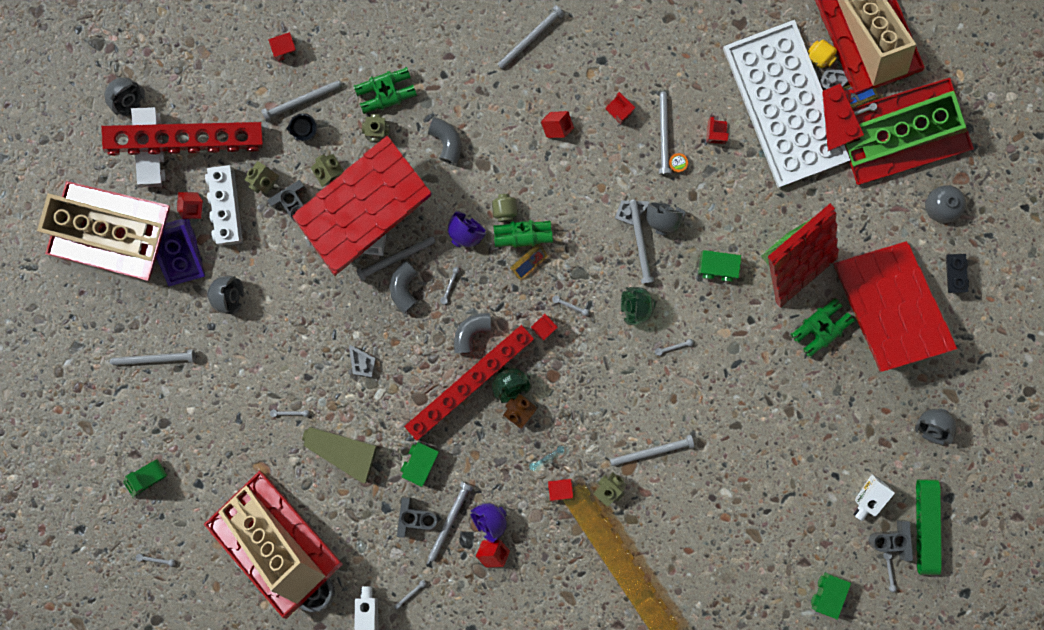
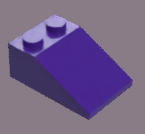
M179 219L165 223L156 258L168 287L205 277L195 233L189 219Z

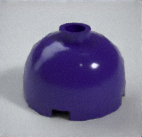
M455 211L448 223L447 229L449 236L452 238L451 242L459 248L461 246L467 248L478 245L486 235L485 228L475 219L471 218L469 220L465 218V213Z
M482 503L470 511L472 512L470 514L472 521L478 531L482 530L486 533L484 536L486 540L493 543L504 534L507 528L505 518L507 514L502 507L498 508L491 503Z

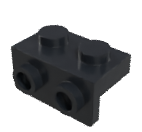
M966 254L946 255L948 293L962 294L968 292L969 280L967 276L968 261Z

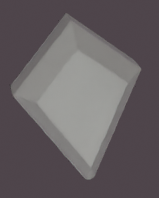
M826 68L819 83L821 88L826 90L837 84L843 86L848 80L844 71Z
M621 200L614 219L633 225L630 201ZM637 201L639 215L644 212L650 202Z
M349 345L353 374L372 377L376 358Z

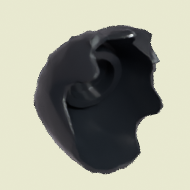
M301 113L290 120L286 130L294 136L295 140L305 142L317 135L318 124L313 116Z

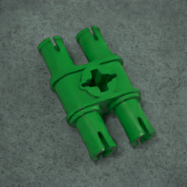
M407 67L392 73L387 71V73L376 77L371 76L369 81L353 85L357 97L372 91L376 92V98L360 103L363 114L377 109L383 111L387 107L396 104L400 105L401 101L417 96L414 85L400 90L394 88L395 83L411 79ZM383 84L389 89L388 97L383 92Z
M533 220L525 222L512 221L506 225H493L495 248L512 246L513 248L522 246L534 247L540 243H553L550 220L533 222Z
M833 298L823 308H817L815 313L809 318L804 319L803 324L790 334L797 343L810 333L815 336V339L803 348L804 353L811 350L806 354L809 358H812L822 348H828L831 342L841 337L843 331L855 322L854 318H850L851 315L849 313H845L835 323L830 320V316L843 307L841 303L834 306L839 302L836 298ZM825 324V331H820V325Z

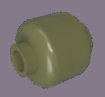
M499 194L498 198L492 201L493 217L498 219V222L513 221V218L517 216L516 199L510 197V194Z

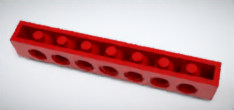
M261 122L101 126L102 149L104 153H108L110 156L120 155V152H128V155H139L140 152H148V154L155 155L160 154V151H168L169 154H178L180 151L200 153V150L217 153L224 149H227L228 152H238L239 149L255 152L262 148ZM225 134L228 136V140L220 142L217 137ZM245 134L248 139L241 142L237 139V136ZM181 135H186L189 140L186 143H180L178 138ZM206 135L209 139L207 142L201 143L198 141V137ZM146 136L149 138V141L146 144H140L138 139ZM161 136L169 138L165 144L159 143L158 139ZM121 137L129 139L125 145H120L118 140Z
M521 324L404 427L416 441L421 439L529 345L534 338Z

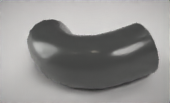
M433 117L428 135L440 139L443 144L439 159L445 163L457 165L462 148L460 135L451 124Z
M406 260L392 275L389 286L391 298L403 314L417 303V300L409 292V283L418 273Z
M490 313L472 315L460 323L455 332L454 353L473 352V338L475 335L481 332H491Z

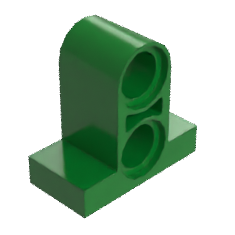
M156 459L137 471L126 475L123 484L132 498H135L144 490L167 477L168 474L159 460Z

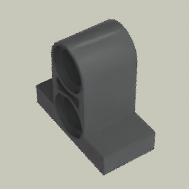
M298 180L267 201L274 209L283 205L293 220L292 216L298 209L304 206L298 194L307 188L301 180ZM289 195H294V201L287 204L286 198Z
M403 496L397 537L405 538L407 527L425 530L433 529L438 522L437 514L431 510L410 508L411 497ZM412 513L415 516L414 522H407L405 514ZM426 515H431L434 518L432 525H427L424 522Z
M896 520L897 531L875 532L870 535L868 542L871 548L879 552L899 551L901 560L913 561L909 521ZM898 536H901L902 543L897 546L895 540ZM882 537L883 544L877 547L876 540Z

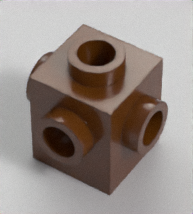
M519 394L515 400L511 398L505 405L507 410L503 416L522 429L537 410V407Z

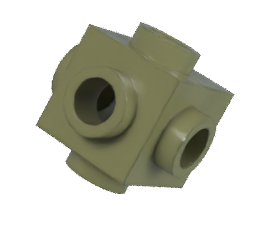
M372 114L371 117H366V121L362 123V134H365L366 139L370 140L369 142L378 143L390 134V124L387 123L385 118H382V115ZM372 125L378 126V128L376 130H373Z
M334 154L319 156L315 159L316 163L311 167L322 187L329 185L344 172Z
M257 161L253 168L248 171L244 180L250 183L249 188L256 193L262 191L267 195L274 187L279 175Z
M612 472L608 477L604 475L598 481L599 486L593 493L608 507L614 500L618 502L625 495L624 489L627 484L624 483L622 477Z

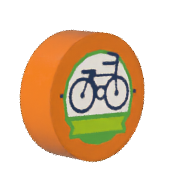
M676 153L669 159V168L675 173L683 172L688 166L687 157L681 153Z

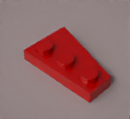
M841 84L822 91L827 152L863 137V131Z

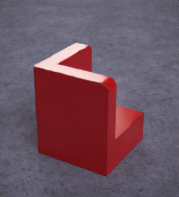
M290 32L268 39L277 62L285 60L283 55L296 51L294 39Z
M618 92L615 99L606 106L605 110L621 125L634 112L636 107Z
M569 111L549 112L541 121L547 138H565L574 129Z
M714 117L709 118L706 143H727L729 133H726V121L714 120Z
M178 192L177 211L181 218L201 219L203 201L197 192Z
M543 314L531 326V329L542 341L558 328L546 314Z
M572 479L548 481L549 496L552 503L573 498Z
M500 539L493 543L483 540L475 557L487 568L504 567L510 550Z

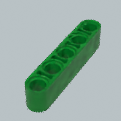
M918 479L916 481L917 571L919 575L941 574L940 482L936 479Z

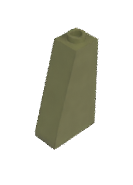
M312 426L308 430L305 429L302 441H304L303 446L361 483L368 482L378 445Z

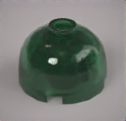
M626 287V291H623L621 294V312L625 311L626 318L623 319L627 325L643 324L652 316L656 306L655 300L644 288Z
M505 367L499 370V374L496 375L492 383L494 397L497 402L500 400L501 403H507L511 398L515 400L523 391L528 393L532 388L527 375L516 368L509 369Z

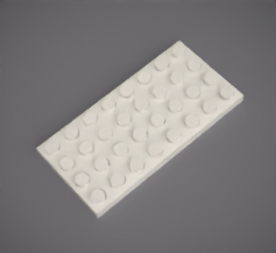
M795 20L723 47L778 188L850 161L844 145L827 152L822 101L823 90Z

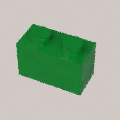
M703 250L700 253L698 275H703V279L714 280V277L722 278L721 281L733 282V279L739 278L741 255Z
M420 441L417 442V445L413 443L408 453L411 457L408 462H404L400 470L403 473L401 477L423 487L440 451Z
M824 572V575H821L818 580L819 589L817 594H814L811 599L812 609L838 620L851 583Z

